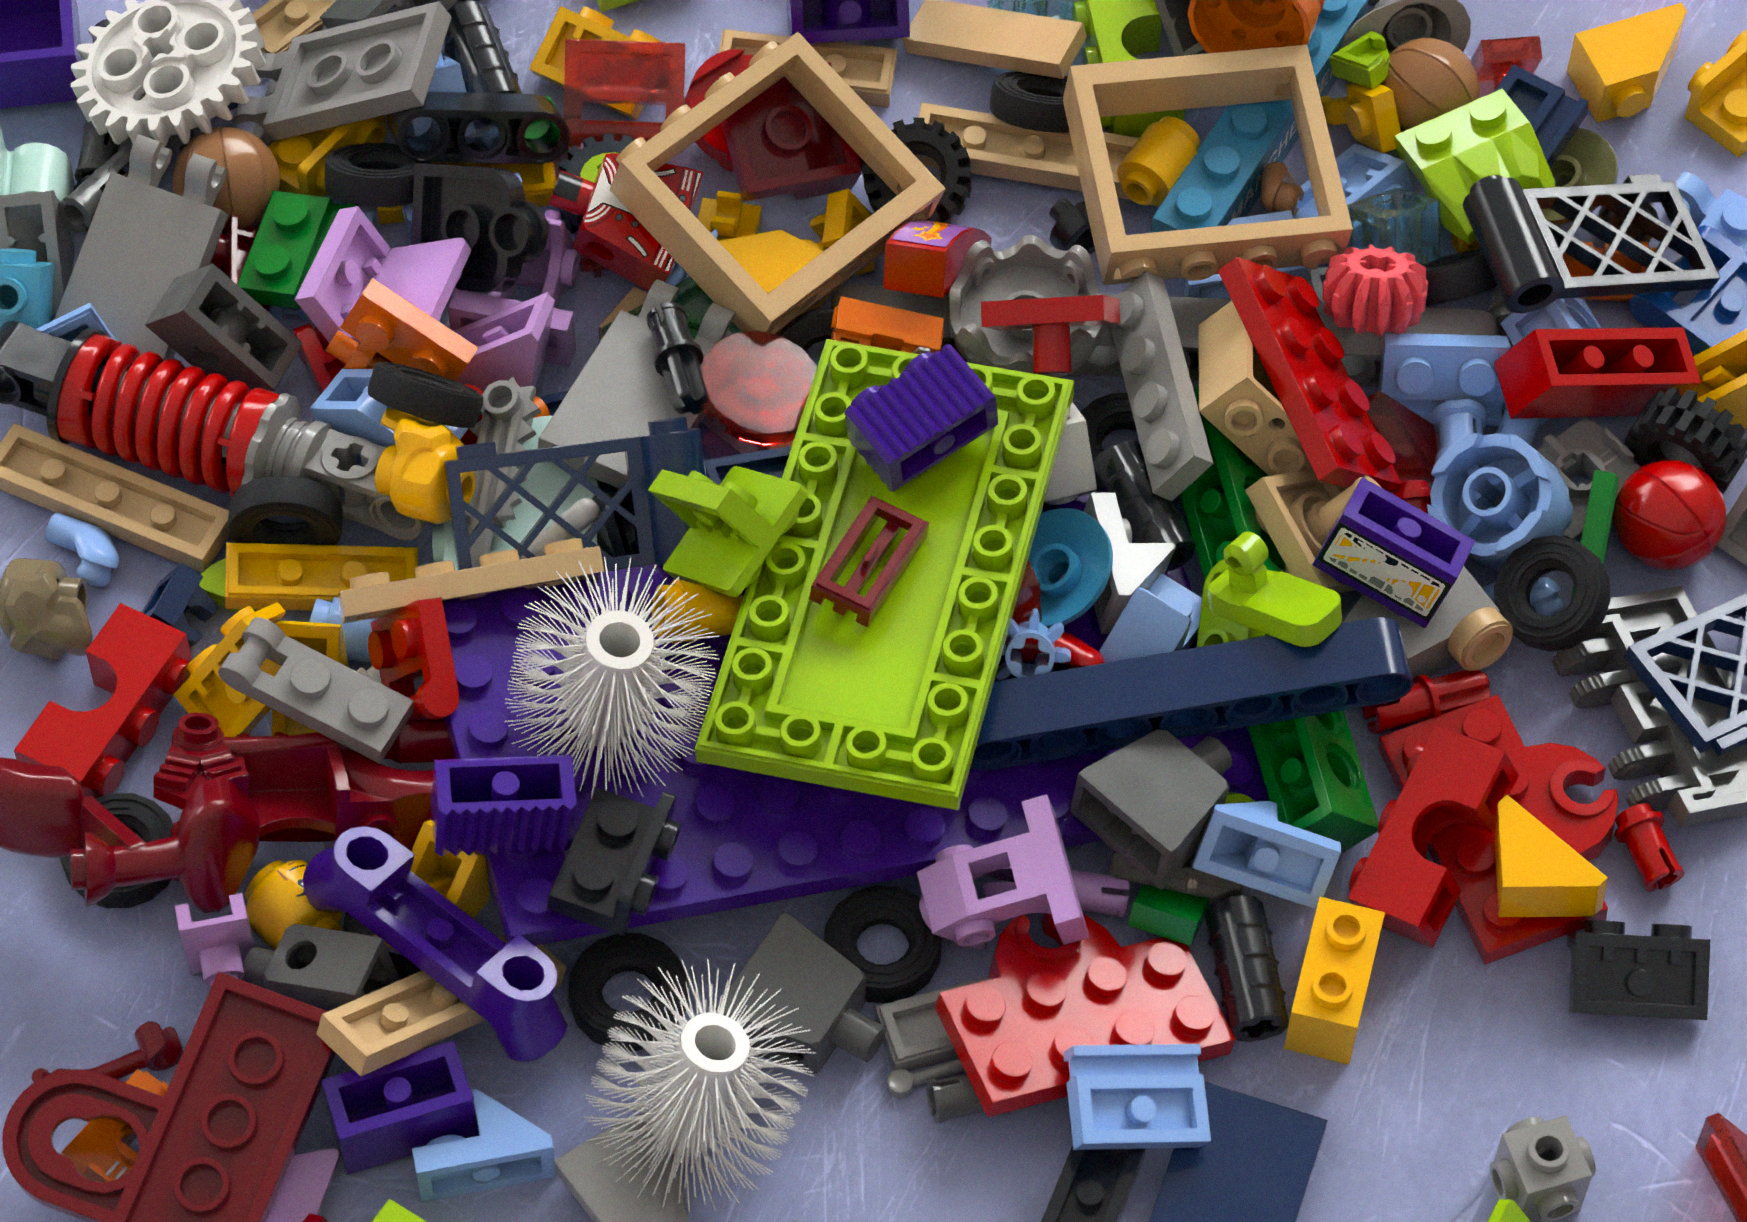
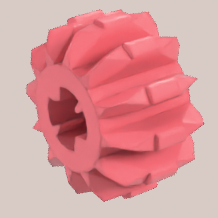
M1369 244L1367 249L1345 248L1344 254H1338L1330 258L1329 268L1325 272L1322 292L1324 313L1334 318L1336 326L1355 328V332L1358 335L1364 332H1373L1381 337L1384 332L1388 331L1396 334L1405 333L1407 327L1420 324L1422 312L1425 310L1428 290L1426 267L1416 262L1414 255L1410 253L1398 254L1392 246L1386 249H1379Z

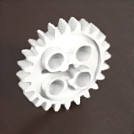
M125 0L127 11L122 14L112 10L104 12L110 23L106 28L90 26L88 31L94 43L78 45L76 49L82 61L71 64V70L77 79L71 83V88L77 97L76 101L86 120L93 123L99 135L109 132L114 143L119 145L128 137L134 143L137 135L140 134L148 138L153 137L154 140L162 142V146L165 147L170 135L175 134L178 135L183 144L189 143L190 130L199 127L206 134L212 133L210 119L218 116L230 121L233 117L228 105L231 102L239 104L248 103L249 98L243 86L260 84L261 80L255 68L266 65V60L260 50L265 47V42L249 7L243 8L240 0H146L140 4L136 0Z

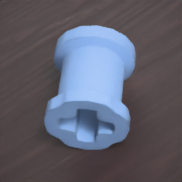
M1471 399L1448 400L1433 410L1434 430L1439 433L1440 451L1436 454L1435 463L1449 446L1462 438L1478 432L1483 435V429L1487 426L1486 408L1484 405Z

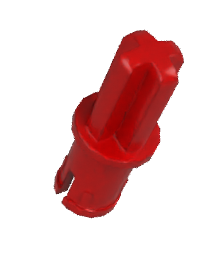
M1463 670L1432 679L1425 674L1414 677L1412 690L1405 696L1385 704L1362 707L1364 720L1376 717V720L1369 722L1367 727L1373 734H1379L1384 730L1425 721L1433 717L1436 718L1447 712L1491 697L1490 681L1487 674L1480 670Z

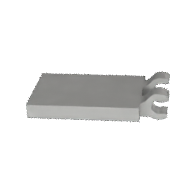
M440 1L294 37L288 51L277 54L262 53L266 60V65L255 68L259 78L271 79L266 95L264 97L249 96L247 104L238 103L233 120L236 124L247 121L255 122L252 134L259 137L265 144H268L273 139L277 141L423 106L452 17Z
M138 134L130 152L128 176L125 177L110 172L54 320L91 303L114 338L122 342L121 345L132 344L136 346L140 354L153 351L159 353L163 360L173 359L176 352L146 327L145 324L174 278L210 264L228 214L213 207L215 199L225 181L227 169L218 166V162L193 153L185 172L183 196L160 189L158 186L169 165L172 150L163 147V143Z
M657 279L648 291L638 317L622 310L619 311L540 435L538 449L648 434L649 421L686 417L688 429L698 428L731 374L733 357L723 352L732 338V332L727 330L734 320L736 312L712 303L707 310L697 336L693 341L700 345L704 355L703 363L700 367L708 390L709 400L703 404L704 411L700 414L693 415L691 412L679 414L673 408L665 378L657 373L654 366V355L657 350L651 330H649L646 322L647 314L655 307L658 310L662 325L666 323L660 304L674 302L679 294V288ZM625 452L599 455L586 472V475L620 489L628 478ZM586 457L564 459L562 461L574 470H577Z

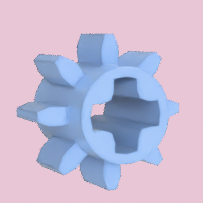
M1033 608L1029 621L1017 624L1012 618L1008 630L1009 635L1002 655H1005V662L999 666L996 677L1002 680L1011 674L1020 678L1055 672L1052 669L1054 662H1070L1071 651L1063 647H1055V641L1064 632L1062 622L1056 623L1048 629L1045 625L1039 623L1040 615L1036 608ZM1026 638L1038 639L1039 650L1045 652L1037 654L1035 664L1023 663L1022 653L1015 650L1023 648Z

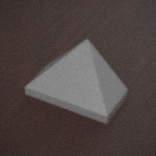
M50 190L0 195V249L37 251L36 261L55 262L53 314H56L72 274L74 244L67 225L58 213V200L55 192Z

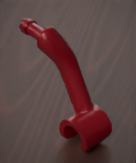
M147 1021L134 1034L139 1046L138 1050L100 1066L84 1070L97 1072L117 1080L134 1073L137 1069L148 1068L151 1071H161L179 1063L183 1054V1047L175 1028L166 1027L162 1031L158 1023ZM38 1068L32 1073V1080L36 1082L52 1073L46 1069ZM56 1069L52 1073L71 1069Z

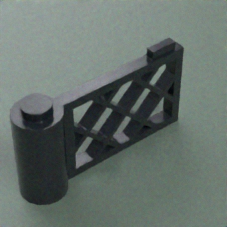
M1659 174L1628 175L1623 184L1522 189L1519 181L1514 178L1490 175L1473 184L1470 188V193L1465 197L1462 204L1507 309L1513 313L1533 312L1549 305L1556 299L1712 289L1720 279L1675 181L1662 182ZM1661 202L1669 218L1670 225H1666L1640 209L1641 203ZM1590 206H1603L1621 217L1623 221L1619 228H1615L1588 211ZM1550 208L1570 220L1572 223L1567 232L1546 220L1541 209ZM1630 224L1660 242L1655 252L1625 234ZM1578 227H1581L1609 245L1604 255L1573 237ZM1669 247L1688 259L1692 270H1683L1663 258L1662 255L1666 248ZM1615 250H1618L1646 269L1643 273H1631L1610 259ZM1564 252L1594 271L1593 275L1571 277L1562 257Z

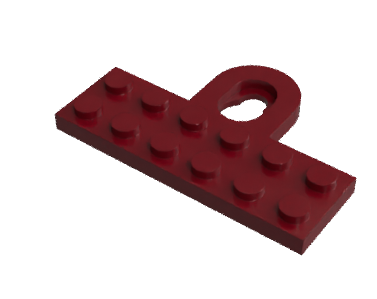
M218 972L164 1097L89 1070L71 1069L46 1075L31 1084L20 1094L7 1115L2 1136V1147L7 1167L20 1188L33 1200L48 1208L87 1222H265L322 1088L321 1080L326 1078L336 1054L317 1035L321 1016L328 1011ZM101 1118H108L119 1122L133 1130L138 1138L139 1151L137 1160L130 1171L117 1180L105 1183L90 1181L78 1173L70 1158L64 1157L54 1149L53 1135L60 1124L71 1119L91 1122Z

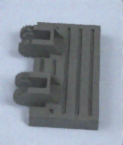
M1682 586L1611 598L1604 621L1588 639L1602 638L1583 641L1573 648L1563 649L1557 652L1552 660L1558 675L1562 677L1597 671L1604 672L1598 676L1586 677V679L1580 680L1579 683L1574 684V687L1570 689L1569 695L1576 708L1586 709L1587 707L1593 708L1613 704L1634 744L1659 740V742L1639 745L1636 748L1631 747L1630 749L1618 752L1616 756L1609 760L1607 765L1613 778L1618 781L1659 774L1661 778L1643 782L1640 785H1636L1634 789H1631L1627 793V797H1625L1629 807L1641 803H1649L1654 811L1669 809L1679 828L1747 815V744L1721 756H1718L1713 748L1700 753L1624 658L1630 645L1697 616ZM1705 633L1702 645L1716 649L1709 634ZM1660 653L1652 657L1662 671L1686 678L1688 659L1666 653ZM1699 663L1696 681L1730 690L1732 675L1727 670ZM1693 698L1692 708L1708 728L1726 720L1727 707Z

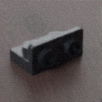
M596 788L549 893L547 909L624 936L633 913L645 916L650 907L659 877L651 875L657 858L669 861L676 846L682 823L672 820L676 796L663 791L656 808Z
M1585 920L1584 932L1567 934V947H1572L1569 1013L1707 1020L1710 939L1692 938V926L1652 924L1651 936L1625 935V922Z

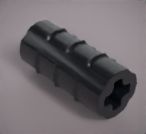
M466 1L454 5L447 11L452 18L444 40L445 52L450 55V58L460 63L466 92L522 94L518 84V74L513 72L509 62V52L504 50L500 40V30L495 27L488 8L481 5L478 1ZM489 118L476 119L484 125H491L492 120Z
M1125 441L1101 452L1093 460L1095 480L1102 493L1116 494L1121 516L1128 519L1131 525L1132 543H1173L1176 549L1165 573L1176 570L1184 565L1194 555L1196 544L1184 524L1185 518L1178 513L1173 502L1153 494L1140 443L1137 441Z
M1237 895L1212 903L1205 911L1210 938L1208 945L1212 948L1216 966L1214 975L1218 977L1222 995L1220 1005L1225 1009L1227 1023L1236 1040L1244 1042L1265 1040L1281 1034L1289 1025L1284 1001L1286 992L1281 987L1277 969L1279 961L1275 959L1271 941L1273 932L1268 927L1263 902L1258 900L1256 896Z

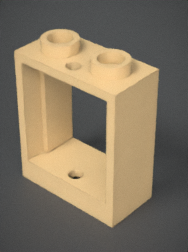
M1230 301L1198 325L1199 412L1268 476L1311 469L1312 466L1233 302Z

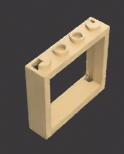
M799 32L780 45L775 41L764 45L751 58L748 63L749 67L736 77L731 72L720 77L705 93V100L691 109L685 104L676 109L661 125V132L650 140L646 141L643 137H639L627 145L616 158L619 166L609 189L715 304L736 312L732 322L757 349L779 334L798 315L809 311L885 252V243L897 229L910 221L929 219L946 190L937 178ZM785 76L897 196L767 294L654 171Z
M1307 45L1070 66L1063 104L1103 285L1132 283L1144 271L1162 279L1184 278L1190 281L1203 280L1214 274H1219L1217 270L1235 257L1263 266L1268 265L1273 269L1295 266L1317 269L1318 264L1330 263L1331 257L1344 254L1353 228ZM1280 100L1291 101L1319 217L1133 235L1125 234L1100 117Z

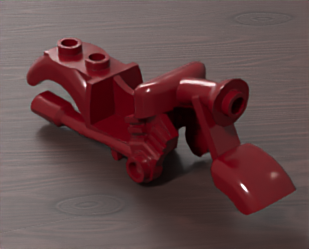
M190 713L178 720V727L173 731L172 746L168 750L165 764H161L159 772H156L153 776V798L183 810L179 821L172 826L171 837L144 842L92 796L84 797L78 780L63 767L35 765L13 758L1 757L0 848L28 856L70 857L71 889H85L86 907L94 905L107 897L115 887L132 886L169 879L181 882L185 894L197 909L204 913H214L221 911L230 903L229 895H234L239 890L256 855L259 841L323 842L325 849L334 848L335 841L341 833L351 828L366 826L377 828L389 834L411 851L423 823L432 820L431 788L433 770L412 771L381 765L319 732L290 736L284 732H275L274 736H250L249 733H240L236 737H224V733L218 727V720L214 716L206 713ZM408 720L384 759H391L398 763L434 762V760L455 759L445 720Z

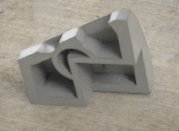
M631 1121L615 1125L590 1139L623 1133L638 1122H633L610 1133V1131ZM642 1122L627 1132L641 1129L648 1122ZM649 1131L644 1132L615 1150L617 1147L633 1138V1136L606 1148L604 1146L623 1137L596 1145L595 1143L616 1136L585 1141L554 1160L556 1174L593 1222H689L683 1184L681 1185L680 1204H678L681 1174L679 1166L676 1177H673L670 1192H667L664 1208H662L674 1154L669 1159L654 1196H652L669 1152L666 1153L640 1195L639 1193L651 1173L644 1183L643 1181L658 1156L650 1168L649 1166L656 1154L630 1183L629 1181L654 1151L643 1159L636 1168L631 1169L622 1176L648 1152L656 1140L623 1167L621 1166L647 1143L610 1166V1163L626 1154L628 1150L599 1163V1161L633 1146ZM651 1133L647 1138L645 1137L643 1140L652 1137L653 1134Z

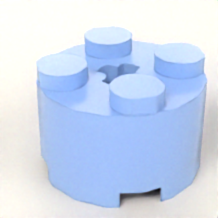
M1480 432L1469 434L1449 446L1433 466L1431 475L1435 479L1430 491L1431 505L1427 504L1428 514L1474 539L1475 543L1468 557L1480 566L1492 568L1499 572L1502 564L1514 550L1534 538L1552 535L1562 537L1564 531L1572 523L1573 506L1569 501V489L1558 468L1517 435L1510 433L1509 436L1500 433L1482 435ZM1504 494L1502 502L1496 507L1493 504L1498 496Z

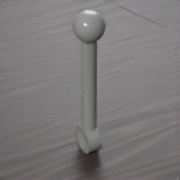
M959 1058L913 1073L902 1068L895 1069L887 1077V1090L895 1098H906L913 1092L914 1086L926 1083L928 1080L939 1079L965 1070Z

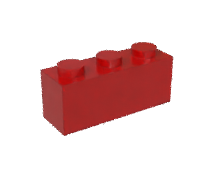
M1684 327L1534 329L1494 362L1510 419L1639 416L1649 399L1661 390L1665 394L1668 388H1678L1681 396H1683L1687 389L1692 391L1701 384Z

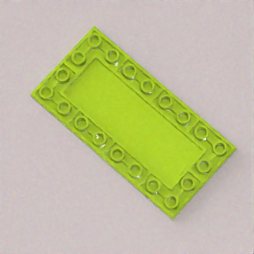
M826 339L782 476L783 479L800 483L809 491V495L800 507L799 515L794 525L780 536L763 561L759 576L746 588L695 746L696 762L959 810L1074 397V380L966 362L996 397L999 424L896 491L891 492L886 483H883L879 475L873 471L871 465H868L864 457L860 456L857 449L852 446L848 438L844 412L860 392L871 386L888 385L892 378H898L904 372L909 362L920 354ZM872 495L929 522V529L926 539L870 625L866 627L856 622V613L848 610L845 616L832 611L833 602L824 599L820 605L810 600L809 596L811 585ZM880 517L877 519L839 576L836 584L843 587L846 585L882 531L887 520ZM903 528L900 530L859 595L866 596L908 530Z

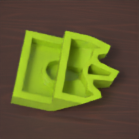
M1503 89L1480 97L1473 102L1395 135L1397 153L1402 160L1406 161V165L1423 185L1427 206L1447 230L1468 244L1474 241L1476 237L1462 204L1465 197L1470 193V188L1478 180L1490 175H1500L1519 181L1522 189L1555 187L1556 184L1531 123Z

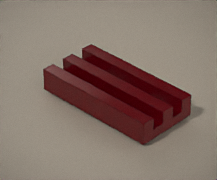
M871 495L811 585L809 599L820 605L824 599H827L834 603L832 611L845 616L847 611L850 610L857 614V623L868 627L926 539L929 522ZM880 517L887 520L882 531L846 585L843 587L836 584L839 576L877 519ZM902 528L908 530L866 596L859 595Z

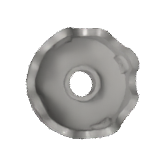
M1025 235L1017 244L1002 251H994L987 241L980 240L975 242L967 251L961 270L950 287L949 327L957 350L969 363L1034 374L1032 329L998 331L982 327L981 302L1101 295L1097 286L1094 264L1090 254L1079 245H1074L1067 251L1055 249L1034 235ZM1103 325L1070 327L1072 372L1078 370L1092 356L1100 341ZM1070 372V373H1061V374H1039V375H1045V376H1051V377H1057V378H1064L1065 376L1071 374L1072 372Z

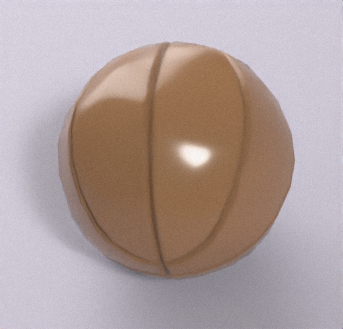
M1419 38L1402 44L1389 54L1390 66L1387 78L1381 85L1393 90L1401 132L1479 98L1480 84L1476 70L1462 50L1451 43L1435 38Z
M221 126L220 129L215 127L212 128V133L206 134L202 132L193 137L182 148L177 157L173 171L174 193L183 196L185 172L193 153L217 161L218 166L227 169L225 181L213 207L221 209L228 214L223 229L228 223L231 213L237 215L238 230L253 227L260 223L273 190L279 191L280 189L279 167L269 147L256 135L236 127Z

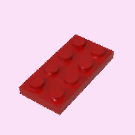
M1235 257L1217 270L1318 481L1348 488L1361 476H1369L1388 492H1392L1401 486L1402 483L1392 465L1396 460L1394 451L1388 441L1380 433L1376 432L1366 412L1370 409L1368 398L1361 387L1350 379L1341 361L1344 358L1343 347L1337 337L1329 329L1325 328L1316 309L1319 306V299L1312 286L1301 276H1293L1275 270L1268 265L1263 266L1239 257Z

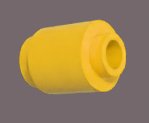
M1171 116L1163 117L1159 122L1148 125L1117 169V176L1126 196L1140 205L1160 206L1185 168L1198 153L1200 139L1196 131L1183 120Z

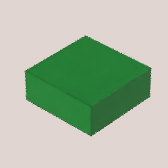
M1147 878L1133 903L1128 926L1191 946L1205 920V911L1209 906L1211 898L1171 884L1160 890Z

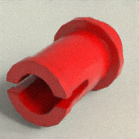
M1641 803L1617 815L1615 823L1618 828L1615 830L1614 835L1619 843H1626L1643 879L1646 891L1653 892L1658 888L1655 883L1656 881L1658 882L1659 889L1662 890L1678 882L1685 872L1682 866L1678 864L1661 828L1665 822L1662 813L1654 811L1649 803Z

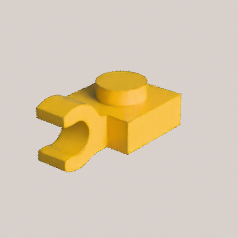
M1350 83L1345 85L1348 95L1346 97L1331 98L1326 95L1320 97L1327 124L1339 125L1347 123L1352 136L1357 141L1381 153L1396 149L1395 135L1401 133L1392 89L1381 84L1374 89H1370L1356 83Z

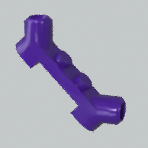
M366 826L351 828L341 833L335 841L334 848H327L314 856L306 866L303 885L304 893L309 903L317 911L328 913L347 912L378 937L382 938L392 948L490 1023L507 1058L520 1062H531L545 1056L557 1047L563 1039L568 1025L553 997L557 982V971L554 963L544 952L520 934L514 937L508 944L504 943L411 871L415 854L392 836L377 828Z

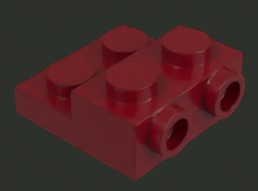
M785 76L721 122L743 202L789 193L794 194L795 200L827 195L848 188L852 190L862 173V164H865V161Z

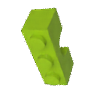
M1080 0L1072 2V21L1082 22L1087 36L1085 40L1087 47L1082 49L1083 65L1139 60L1133 57V55L1159 51L1162 20L1154 0ZM1185 109L1100 117L1102 128L1107 129V133L1140 138L1148 125L1159 122L1163 117L1171 116L1184 121Z

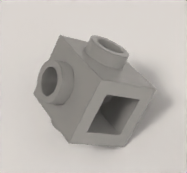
M1567 1115L1544 1121L1541 1117H1531L1515 1123L1507 1129L1506 1133H1502L1495 1159L1490 1163V1177L1498 1198L1514 1200L1530 1222H1552L1580 1211L1591 1178L1596 1172L1593 1153L1587 1140L1582 1136L1576 1138Z

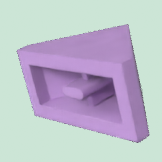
M546 292L454 330L455 333L478 347L471 361L456 382L471 384L484 391L491 383L499 380L508 381L513 376L519 387H535L546 359L555 304L552 296Z

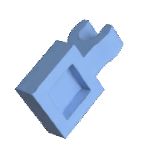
M1684 172L1676 182V185L1696 227L1710 226L1747 252V199L1728 188L1725 189L1719 199H1716L1708 185L1701 178L1692 173Z

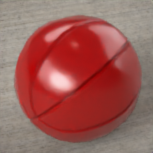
M1663 460L1646 464L1628 477L1617 494L1614 506L1615 530L1622 545L1642 564L1659 570L1671 571L1695 566L1713 552L1723 536L1726 526L1724 497L1716 483L1702 468L1680 460Z

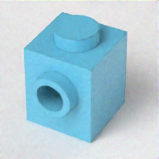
M0 249V327L5 322L18 321L37 329L52 321L55 262L36 261L37 251Z

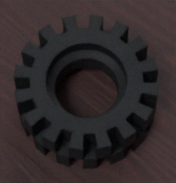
M913 117L914 123L904 125L903 119L894 122V129L891 131L914 155L928 156L940 167V183L946 190L932 216L927 220L951 224L950 218L955 213L958 216L965 209L964 202L966 198H970L972 191L971 178L973 177L966 147L963 148L960 138L954 131L951 133L947 132L944 124L934 120L933 125L925 123L924 118ZM867 163L862 164V176L866 195L872 209L876 212L897 195Z
M1668 388L1665 394L1660 390L1649 399L1628 431L1624 445L1629 447L1628 449L1634 454L1633 461H1638L1637 464L1640 467L1663 460H1680L1702 468L1716 483L1723 495L1747 458V439L1742 438L1745 430L1741 424H1730L1734 415L1727 409L1720 413L1713 408L1717 403L1715 400L1707 397L1702 403L1697 400V392L1687 389L1684 395L1681 396L1678 388Z

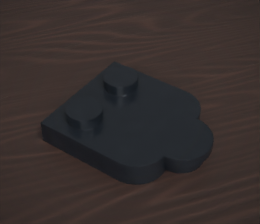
M414 163L411 245L459 237L464 238L471 248V253L462 270V275L454 288L474 292H503L510 289L517 282L521 274L522 263H529L537 259L544 251L548 240L547 220L538 206L525 201L524 188L519 178L510 170L503 168Z

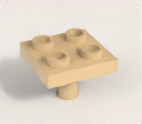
M1312 468L1262 477L1245 490L1255 508V516L1259 525L1270 535L1285 563L1286 573L1332 589L1337 593L1355 590L1346 584L1338 582L1331 575L1312 564L1330 529L1362 476L1355 480L1353 485L1345 489L1344 487L1318 481ZM1369 476L1363 477L1368 481L1381 487L1374 479L1370 478Z

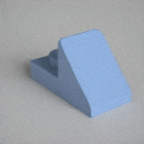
M1163 573L1148 590L1141 587L1137 588L1100 649L1105 663L1188 649L1198 637L1202 598Z
M1271 801L1216 804L1192 861V868L1316 909L1319 896H1324L1340 857L1341 843L1278 821L1277 803Z
M472 1089L479 1136L464 1138L459 1135H446L433 1139L426 1146L412 1148L421 1202L557 1177L551 1135L483 1092Z

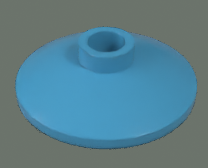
M1059 508L1041 513L1012 616L1018 623L1029 621L1033 608H1036L1040 615L1039 623L1045 625L1048 629L1059 622L1066 625L1083 615L1098 600L1111 574L1113 550L1106 530L1096 519L1086 512L1072 508Z

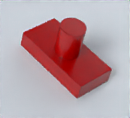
M1107 295L981 302V323L984 328L998 331L1032 329L1034 374L1072 372L1070 327L1120 324V303L1118 298Z

